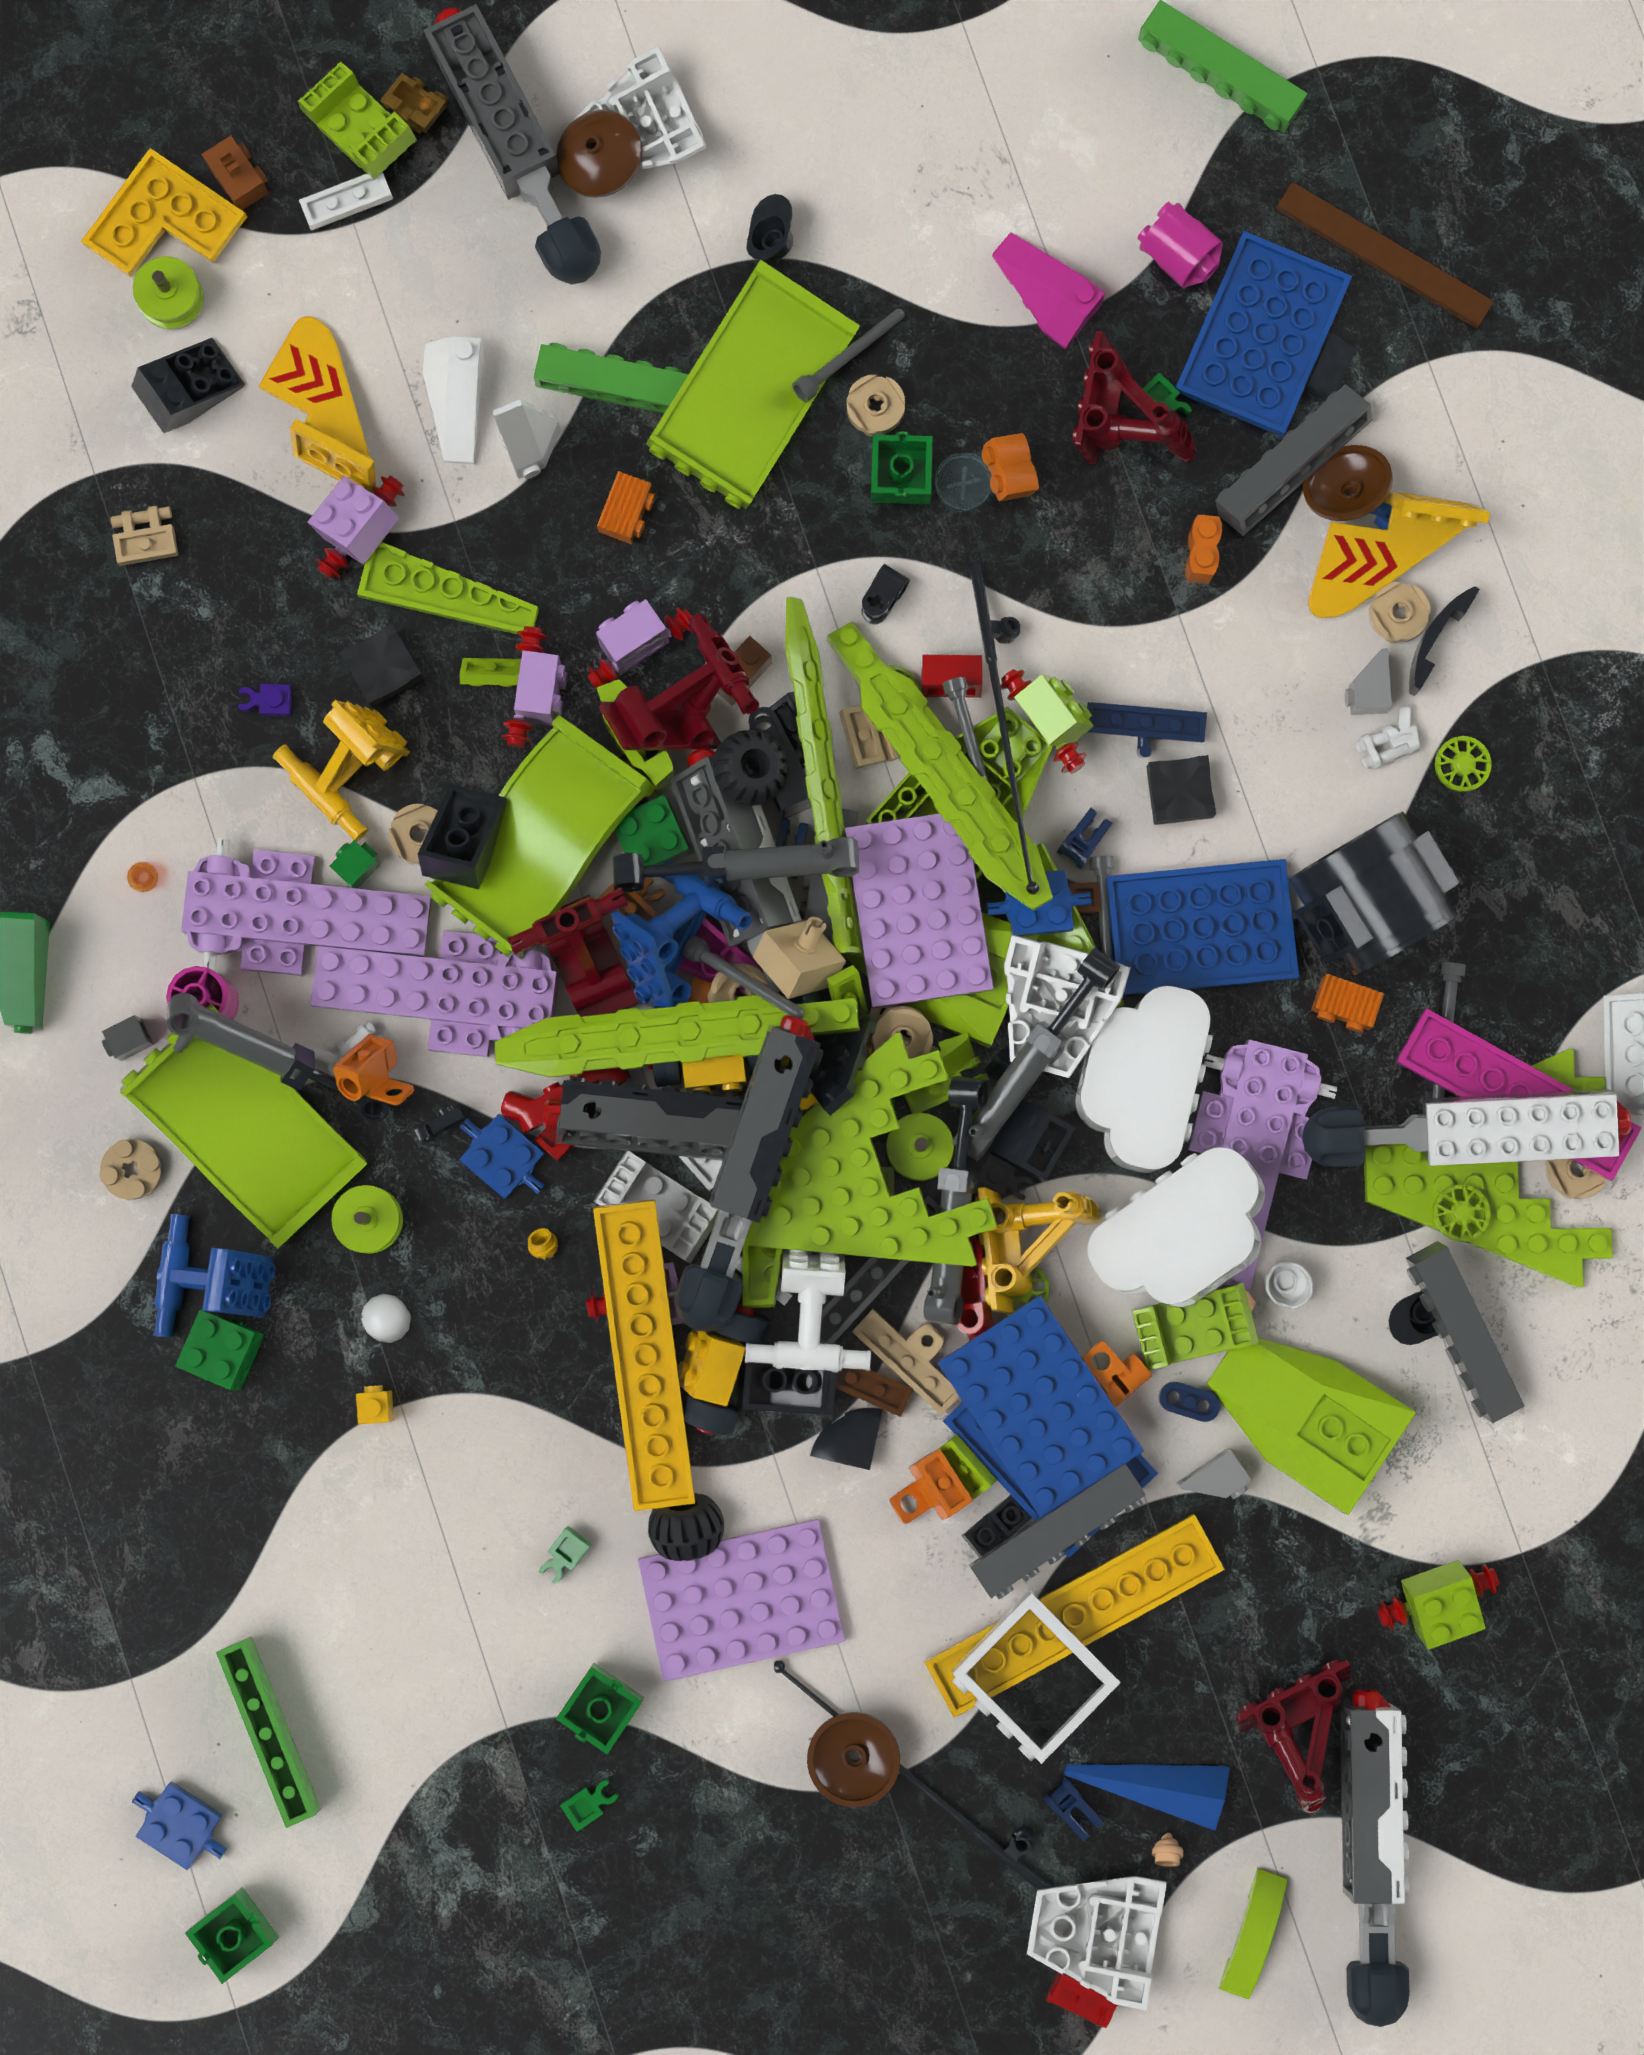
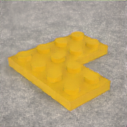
M150 148L82 238L81 243L131 278L165 231L211 263H214L246 220L247 215Z

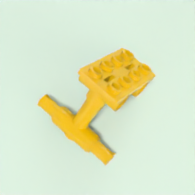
M335 700L331 704L334 708L326 715L323 723L341 741L322 775L310 763L302 762L286 744L281 746L273 754L272 758L290 774V782L297 786L325 814L331 824H338L352 840L358 842L367 834L369 829L351 813V805L337 791L363 764L369 766L375 762L385 771L392 767L402 756L407 757L410 751L405 747L407 741L397 731L391 732L385 726L387 721L376 710L371 711L367 707L362 708L358 704L354 706L349 701L344 703Z
M985 1187L978 1188L979 1196H976L975 1201L989 1198L998 1225L997 1228L979 1233L980 1243L984 1245L985 1257L982 1258V1269L984 1274L988 1276L989 1286L985 1289V1297L988 1306H991V1310L1004 1314L1013 1313L1012 1297L1022 1296L1030 1291L1033 1282L1030 1272L1077 1223L1090 1225L1097 1224L1102 1220L1103 1215L1099 1214V1212H1102V1209L1094 1200L1090 1199L1088 1195L1068 1191L1057 1193L1052 1202L1025 1205L1024 1203L1005 1205L1002 1204L1001 1194ZM1052 1223L1022 1254L1020 1233L1023 1230H1027L1029 1226Z

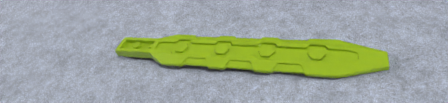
M790 596L786 598L785 649L790 680L793 684L797 727L799 739L803 747L807 773L805 779L816 832L815 844H820L823 840L830 841L835 838L846 837L841 808L842 796L834 763L831 725L827 717L820 654L803 600ZM821 874L828 896L827 911L832 922L833 946L841 955L862 953L853 897L852 876L835 877L830 874Z
M853 621L828 634L827 642L860 685L861 709L875 728L884 734L901 757L900 762L912 777H916L935 803L934 807L946 823H950L969 849V855L986 878L1033 911L1050 902L1053 896L1037 846L1025 832L1032 880L1040 888L1035 895H1031L1026 890L1028 878L1017 822L1012 819L997 799L995 790L986 778L980 776L962 752V746L951 731H947L929 708L927 699L910 678L887 667Z
M758 995L738 997L737 1000L702 1004L696 1001L678 1003L675 1007L647 1010L632 1008L618 1010L616 1013L580 1017L579 1014L549 1017L495 1041L496 1065L551 1078L583 1074L584 1071L611 1068H621L622 1070L643 1068L644 1065L681 1061L683 1064L702 1062L705 1058L742 1055V1057L758 1056L769 1024L780 1026L782 1017L788 1014ZM856 998L796 1004L804 1010V1016L801 1019L808 1022L813 1036L860 1031L858 1002Z

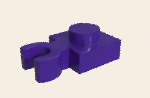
M260 684V693H256L247 687L239 689L241 695H249L251 697L248 704H238V708L241 711L251 712L256 707H259V714L261 716L291 717V685Z

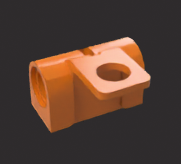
M368 1034L333 1066L338 1090L349 1100H359L365 1094L367 1097L392 1105H400L414 1092L413 1085L389 1078L388 1073L397 1064L393 1040ZM392 1089L402 1090V1092L396 1096L386 1095V1093Z
M1104 1341L1098 1342L1082 1356L1115 1407L1119 1406L1152 1377L1151 1372L1134 1353H1129L1120 1360ZM1098 1352H1104L1110 1358L1109 1366L1104 1370H1098L1092 1364V1358Z
M941 1449L929 1453L912 1464L909 1470L916 1481L892 1496L889 1500L904 1524L910 1523L932 1507H934L941 1520H944L973 1502V1499ZM906 1495H910L916 1500L917 1507L912 1513L905 1512L901 1507V1500Z

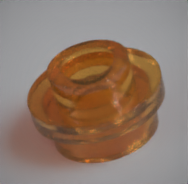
M138 862L129 869L127 880L134 890L147 892L157 884L158 873L151 864ZM146 872L148 874L147 881L139 882V875Z

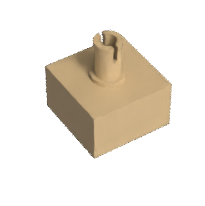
M810 917L805 921L766 930L753 955L754 960L787 999L828 988L826 978L840 972L846 962L844 957L823 934L826 924L823 923L821 925L823 920L818 917Z

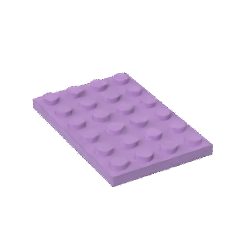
M940 814L845 828L846 837L858 841L859 873L852 876L872 1008L992 991V977L973 859L968 853L969 849L950 823H946Z
M818 1519L721 1540L714 1552L692 1561L669 1560L660 1554L638 1559L664 1682L845 1642Z

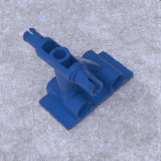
M668 860L665 861L663 864H671L674 862ZM698 874L662 876L661 878L672 883L675 886L676 892L684 898L661 916L657 915L648 922L634 913L623 916L616 910L611 913L614 923L612 929L620 941V952L627 962V973L635 986L634 994L641 1003H648L654 1009L675 1007L678 1003H686L692 991L691 985L676 975L684 959L683 948L686 942L696 935L707 913L719 921L727 920L739 930L747 929L752 922L751 913L737 906L731 895L725 893L717 886L707 887L705 879Z
M171 1214L168 1241H164V1244H162L161 1262L157 1272V1289L154 1305L158 1310L153 1335L173 1338L176 1310L180 1311V1308H182L184 1288L205 1290L202 1307L204 1311L264 1318L271 1303V1297L268 1292L270 1281L273 1280L275 1274L273 1257L229 1249L211 1248L208 1269L187 1267L190 1247L186 1241L191 1216Z

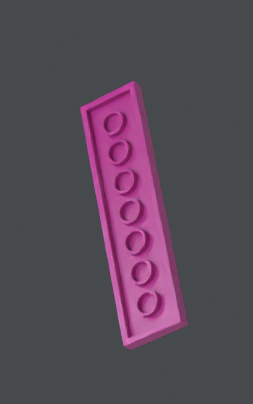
M1427 1008L1424 1009L1395 1061L1457 1097L1575 1091ZM1631 1122V1131L1619 1143V1156L1573 1158L1571 1160L1601 1177L1613 1181L1642 1127Z

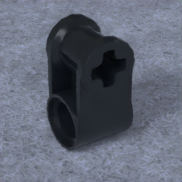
M883 564L863 596L861 610L864 620L870 624L882 623L895 603L904 594L910 579L888 565ZM876 603L880 605V609L870 610V606L874 607Z

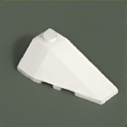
M450 336L425 344L422 373L445 462L474 464L484 360V348L480 338Z
M521 399L493 410L492 413L517 478L524 477L529 479L537 476L541 469L546 467L561 431L556 415L551 414L548 416L543 409L536 411L534 405Z

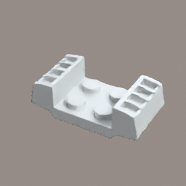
M626 1151L594 1202L603 1206L655 1199L661 1245L683 1260L691 1263L712 1231L719 1209L711 1207L710 1203L681 1186L630 1151Z

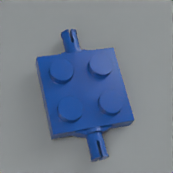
M1066 870L1048 871L1045 873L1053 896L1050 902L1033 911L1006 892L1004 902L987 903L988 916L1006 914L1011 925V933L1015 936L1024 937L1071 932L1074 929L1072 920L1073 906L1091 905L1090 892L1072 894L1068 887Z
M497 1114L491 1123L483 1129L478 1128L469 1118L464 1121L465 1124H462L460 1129L473 1138L469 1149L459 1159L464 1165L504 1199H507L516 1187L524 1183L536 1192L537 1195L542 1191L541 1189L546 1184L541 1182L532 1173L536 1164L546 1152L501 1114Z
M171 1781L161 1796L155 1801L141 1793V1791L132 1800V1803L147 1811L145 1821L135 1837L184 1869L188 1870L196 1857L204 1850L210 1852L219 1860L225 1854L227 1847L212 1839L215 1827L223 1814Z

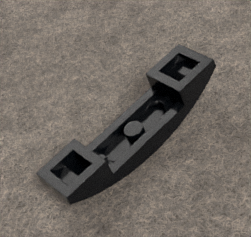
M1474 586L1453 599L1437 615L1423 634L1414 653L1409 675V693L1413 696L1421 690L1435 666L1434 663L1425 658L1449 617L1460 621L1478 594L1479 588Z

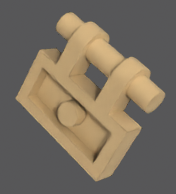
M151 506L146 511L134 513L128 510L123 511L121 515L111 517L113 528H124L123 533L112 534L116 560L119 566L178 556L174 527L172 524L161 526V520L172 518L170 506L163 508ZM150 522L151 528L135 530L136 524Z

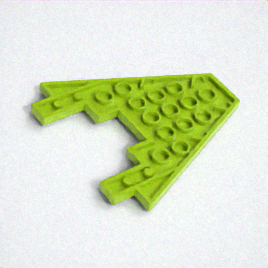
M901 1032L895 1033L865 1060L863 1069L857 1071L854 1080L857 1087L852 1098L831 1116L822 1108L819 1102L802 1116L798 1127L791 1128L789 1137H791L793 1142L788 1157H781L779 1166L782 1169V1175L778 1186H771L769 1196H771L772 1203L767 1217L761 1216L759 1223L751 1222L744 1245L962 1266L977 1265L978 1263L969 1237L998 1227L989 1198L929 1217L920 1187L890 1197L871 1139L872 1137L900 1128L891 1098L949 1079L940 1050L910 1059Z
M1567 1049L1532 1065L1533 1068L1575 1091L1605 1089V1077H1575L1574 1049ZM1405 1143L1365 1145L1364 1176L1365 1202L1439 1231L1433 1220V1205L1437 1196L1450 1186L1465 1184L1475 1187L1482 1192L1489 1203L1491 1211L1490 1222L1486 1230L1476 1239L1466 1241L1465 1243L1576 1288L1584 1287L1582 1259L1613 1258L1611 1228L1551 1229L1550 1198L1519 1199L1518 1161L1430 1166L1425 1160V1151L1416 1152ZM1463 1189L1454 1190L1456 1200L1463 1201ZM1475 1194L1468 1200L1473 1207L1480 1201ZM1445 1197L1440 1203L1441 1206L1447 1209L1453 1204ZM1474 1210V1218L1484 1220V1210ZM1448 1214L1439 1216L1442 1226L1451 1222ZM1472 1221L1467 1224L1471 1234L1479 1230ZM1455 1224L1451 1234L1460 1237L1462 1225Z

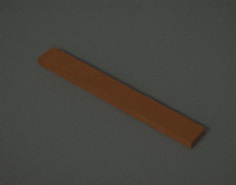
M1293 182L1276 207V210L1476 329L1494 302Z

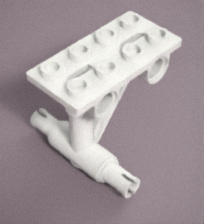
M784 1249L781 1292L798 1293V1302H800L798 1342L778 1341L774 1342V1345L746 1343L745 1363H771L776 1369L796 1368L802 1370H828L832 1372L841 1371L842 1368L870 1370V1350H843V1346L837 1344L820 1343L822 1304L826 1303V1295H844L846 1274L844 1254Z

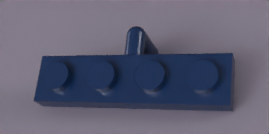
M1087 702L1086 708L1092 715L1089 720L1094 725L1087 733L1138 737L1137 755L1140 758H1146L1151 755L1152 750L1149 747L1150 738L1200 743L1205 741L1207 712Z

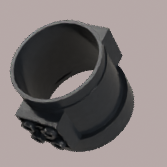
M1403 811L1350 840L1288 879L1304 905L1294 911L1324 963L1327 964L1342 956L1349 964L1353 975H1357L1394 956L1439 929L1458 915L1456 910L1451 907L1445 892L1459 884L1453 869L1448 865L1439 850L1438 844L1432 838L1429 831L1418 836Z

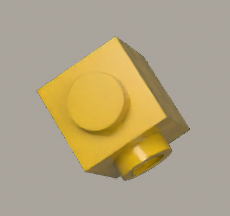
M383 1385L364 1387V1393L356 1394L358 1425L394 1421L392 1391H383Z

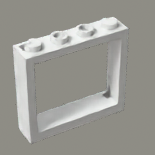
M1030 1590L951 1670L955 1676L952 1682L964 1694L970 1691L977 1698L974 1704L986 1716L992 1713L1000 1721L996 1725L998 1729L1008 1739L1014 1735L1022 1744L1018 1749L1031 1762L1036 1758L1041 1764L1120 1684L1119 1680ZM1029 1609L1103 1682L1095 1693L1041 1748L967 1674Z

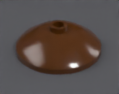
M610 110L587 112L572 121L560 137L556 150L558 171L564 182L580 195L593 198L612 195L628 185L639 169L642 159V143L639 133L626 117ZM597 142L595 148L589 149L592 143Z
M1363 445L1343 446L1303 482V494L1306 503L1315 514L1328 520L1349 521L1361 518L1373 512L1386 500L1393 484L1392 469L1387 458L1376 449Z
M845 1712L831 1717L816 1730L808 1748L807 1767L813 1784L828 1800L841 1806L863 1807L877 1802L893 1787L900 1769V1750L895 1736L882 1721L866 1713ZM852 1750H857L860 1753L861 1757L858 1760L850 1758L849 1753Z

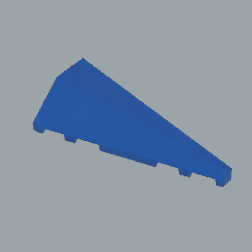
M1067 1764L1064 1775L1215 1831L1225 1802L1230 1767L1226 1765Z

